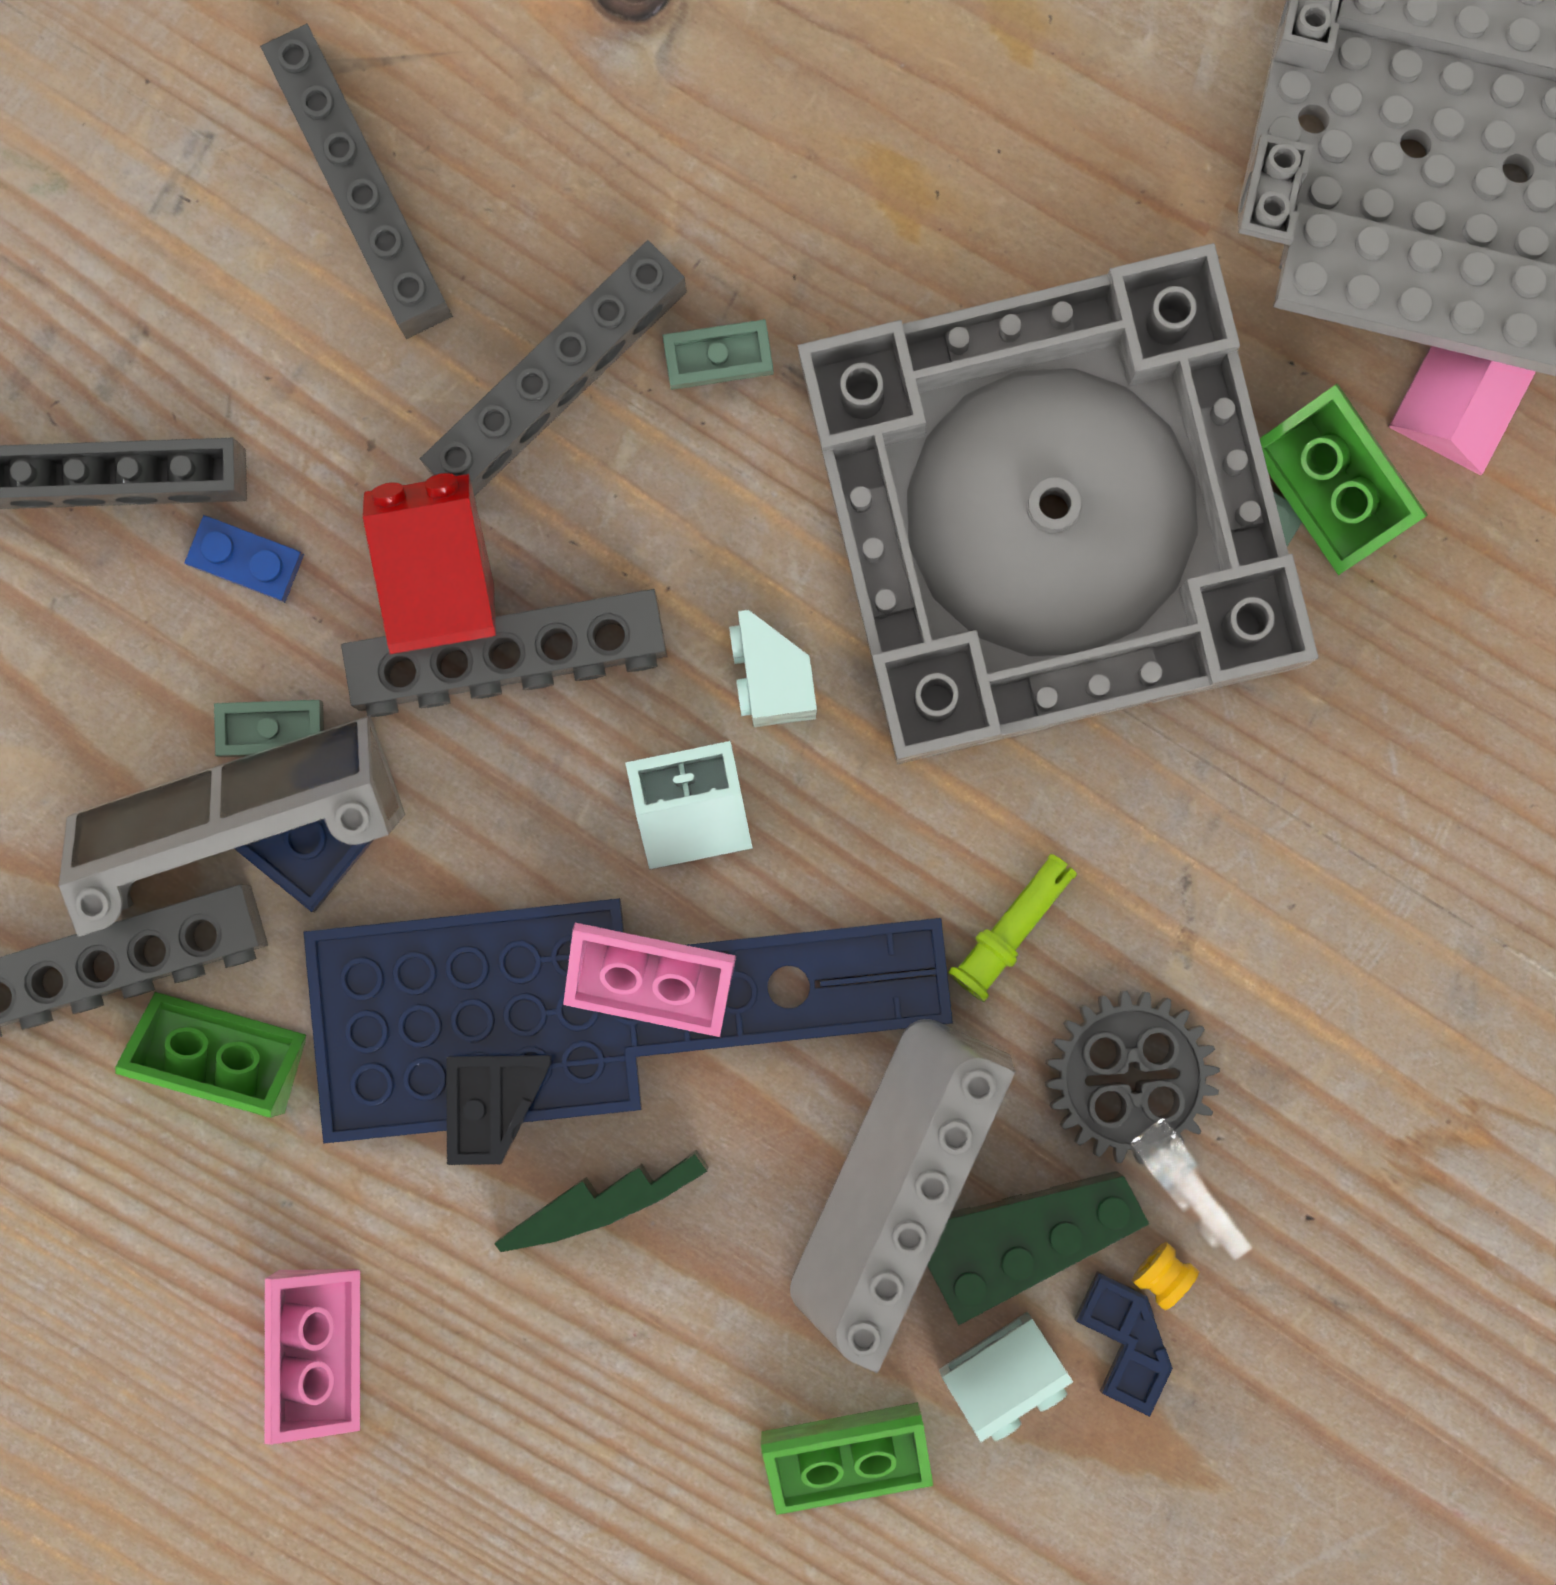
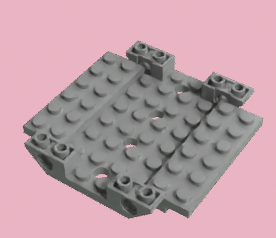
M1286 0L1277 30L1238 206V233L1284 244L1279 265L1281 273L1273 305L1274 308L1556 376V0ZM1302 115L1316 116L1322 121L1324 131L1320 133L1307 132L1299 124L1298 118ZM1406 139L1418 141L1423 145L1426 156L1421 158L1408 156L1402 150L1400 142ZM1515 164L1520 166L1527 174V181L1516 183L1509 180L1503 172V165Z

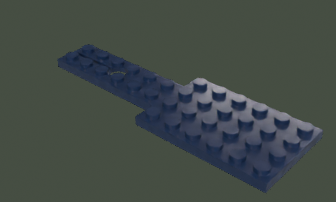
M620 898L303 932L323 1144L447 1131V1056L552 1055V1064L523 1121L524 1123L642 1110L637 1057L906 1029L910 1024L921 1019H931L942 1024H953L941 918L687 944V946L736 956L720 1037L563 1005L572 933L575 923L624 932ZM784 966H793L802 970L810 984L808 997L801 1005L794 1008H784L775 1004L768 993L770 976L774 971ZM935 968V969H931V970H921V971H912V972H902V973H893V974H883V975H874V976H864V977H855V978L826 980V981H820V986H831V985L850 984V983H859V982H869V981H878V980H888V979H897V978H907V977H916V976H926V977H917V978H907V979H898V980H888V981H879V982H870V983H860V984H851V985H841V986L815 988V980H823V979H833V978H842V977H852V976H861V975H871V974H880V973H890V972H899V971H909V970Z

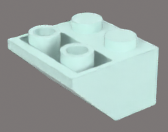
M750 610L738 611L740 625L730 626L729 629L734 664L745 663L747 678L736 679L741 716L752 715L754 727L816 719L817 706L810 656Z
M731 741L625 762L635 813L650 870L753 849Z
M1028 1312L939 1369L942 1379L980 1442L990 1436L994 1441H998L1010 1435L1022 1424L1019 1417L1036 1406L1040 1411H1044L1056 1405L1067 1395L1064 1388L1073 1383Z

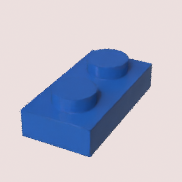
M203 515L184 563L189 567L285 603L304 554Z

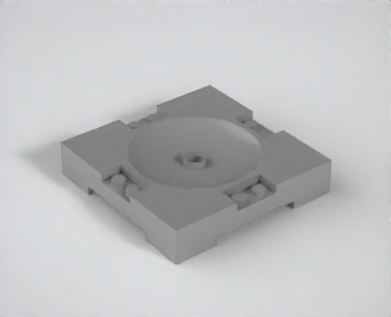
M1215 243L1110 268L1109 273L934 317L902 324V320L797 345L897 765L1044 730L1051 726L1142 704L1165 701L1306 667L1319 658L1293 554L1288 553L1238 354L1240 343ZM1048 495L1059 496L1066 502L1068 513L1059 519L1049 518L1042 513L1039 502Z

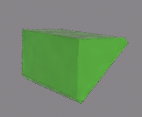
M1338 384L1332 386L1260 438L1269 475L1338 575L1428 516Z
M155 992L115 1066V1074L272 1118L285 1114L306 1042V1034Z
M918 1402L761 1431L762 1455L776 1515L933 1486L924 1424Z

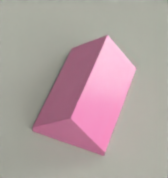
M1431 346L1397 409L1389 428L1482 475L1536 371Z
M575 923L572 933L563 1005L720 1037L736 956Z
M313 1269L276 1271L265 1278V1444L273 1445L360 1431V1270Z

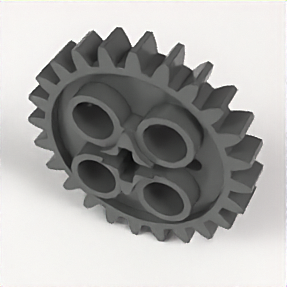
M1120 991L1118 1006L1113 1007L1105 995L1098 996L1100 1012L1095 1014L1087 1006H1080L1079 1009L1084 1022L1078 1025L1075 1022L1065 1020L1063 1024L1072 1036L1068 1041L1056 1038L1052 1040V1043L1063 1051L1061 1058L1046 1060L1047 1065L1059 1070V1077L1046 1081L1045 1086L1061 1091V1096L1050 1103V1107L1052 1109L1067 1108L1069 1113L1063 1118L1060 1126L1063 1129L1079 1125L1081 1128L1075 1138V1142L1079 1145L1086 1143L1092 1137L1095 1138L1093 1154L1101 1157L1107 1148L1112 1146L1114 1161L1121 1164L1127 1150H1132L1133 1156L1139 1164L1145 1163L1146 1150L1152 1148L1159 1159H1166V1142L1170 1141L1173 1145L1183 1150L1186 1148L1181 1136V1132L1184 1129L1198 1135L1202 1132L1198 1124L1193 1120L1196 1113L1204 1116H1212L1213 1111L1203 1104L1202 1100L1203 1096L1219 1095L1218 1089L1205 1083L1206 1077L1219 1073L1220 1068L1204 1064L1203 1058L1210 1055L1215 1048L1213 1045H1197L1196 1040L1205 1030L1203 1026L1198 1025L1189 1029L1184 1027L1190 1014L1188 1010L1182 1009L1174 1016L1169 1015L1171 999L1163 998L1156 1008H1151L1150 992H1142L1137 1004L1132 1005L1128 991ZM1154 1033L1162 1034L1167 1039L1169 1045L1166 1057L1157 1063L1149 1062L1143 1053V1044L1146 1038ZM1108 1038L1115 1045L1116 1057L1109 1066L1103 1068L1096 1067L1090 1058V1048L1096 1040ZM1132 1062L1135 1069L1144 1072L1176 1068L1179 1071V1075L1176 1078L1139 1080L1135 1084L1134 1091H1131L1129 1085L1121 1082L1088 1086L1085 1083L1086 1077L1091 1075L1125 1074L1129 1070V1063ZM1161 1086L1168 1087L1174 1097L1173 1106L1168 1113L1156 1116L1149 1109L1148 1098L1154 1089ZM1114 1091L1120 1097L1121 1110L1114 1119L1108 1121L1101 1120L1096 1115L1095 1102L1102 1093Z

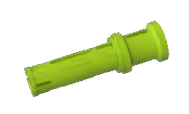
M1050 854L1047 857V861L992 930L985 929L977 934L975 937L977 941L975 947L959 967L952 966L949 969L948 975L975 998L985 1002L989 997L987 992L989 987L1006 966L1013 967L1017 962L1018 953L1016 949L1070 881L1075 879L1077 873L1071 867L1067 869L1068 864L1062 859Z

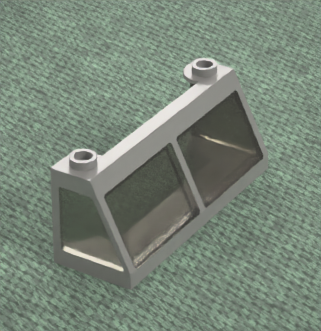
M369 715L68 816L59 888L77 936L80 937L107 928L118 919L122 910L131 907L133 901L130 896V890L136 880L324 818L332 835L346 844H362L389 835L405 816V811L371 716Z

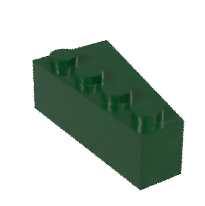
M1114 1171L1053 1186L1050 1189L1025 1195L1020 1194L1004 1198L1001 1201L952 1211L927 1266L958 1325H961L1149 1225V1222L1125 1176Z

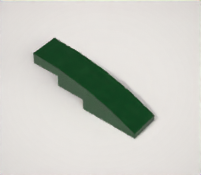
M696 1150L653 1181L641 1163L599 1194L588 1178L585 1177L503 1235L494 1244L500 1252L557 1242L610 1225L661 1201L706 1173L709 1167Z

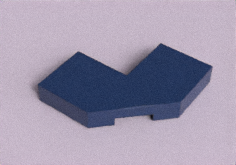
M1097 1271L1077 1312L1075 1321L1121 1343L1100 1392L1150 1417L1173 1368L1156 1325L1148 1297Z

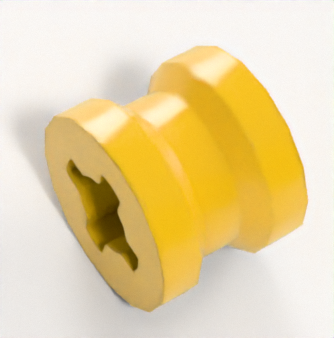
M1164 1242L1140 1265L1132 1278V1282L1140 1289H1149L1154 1293L1155 1302L1166 1311L1186 1294L1196 1281L1200 1271L1191 1263H1182L1176 1258V1250L1170 1244Z

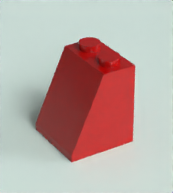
M442 473L428 478L425 482L407 485L390 482L381 484L372 491L364 492L362 517L389 653L395 654L496 636L494 581L469 474L455 476L450 473Z

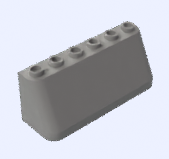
M931 1019L915 1021L903 1032L794 1271L790 1285L791 1298L796 1307L849 1361L877 1374L1015 1074L1010 1054Z

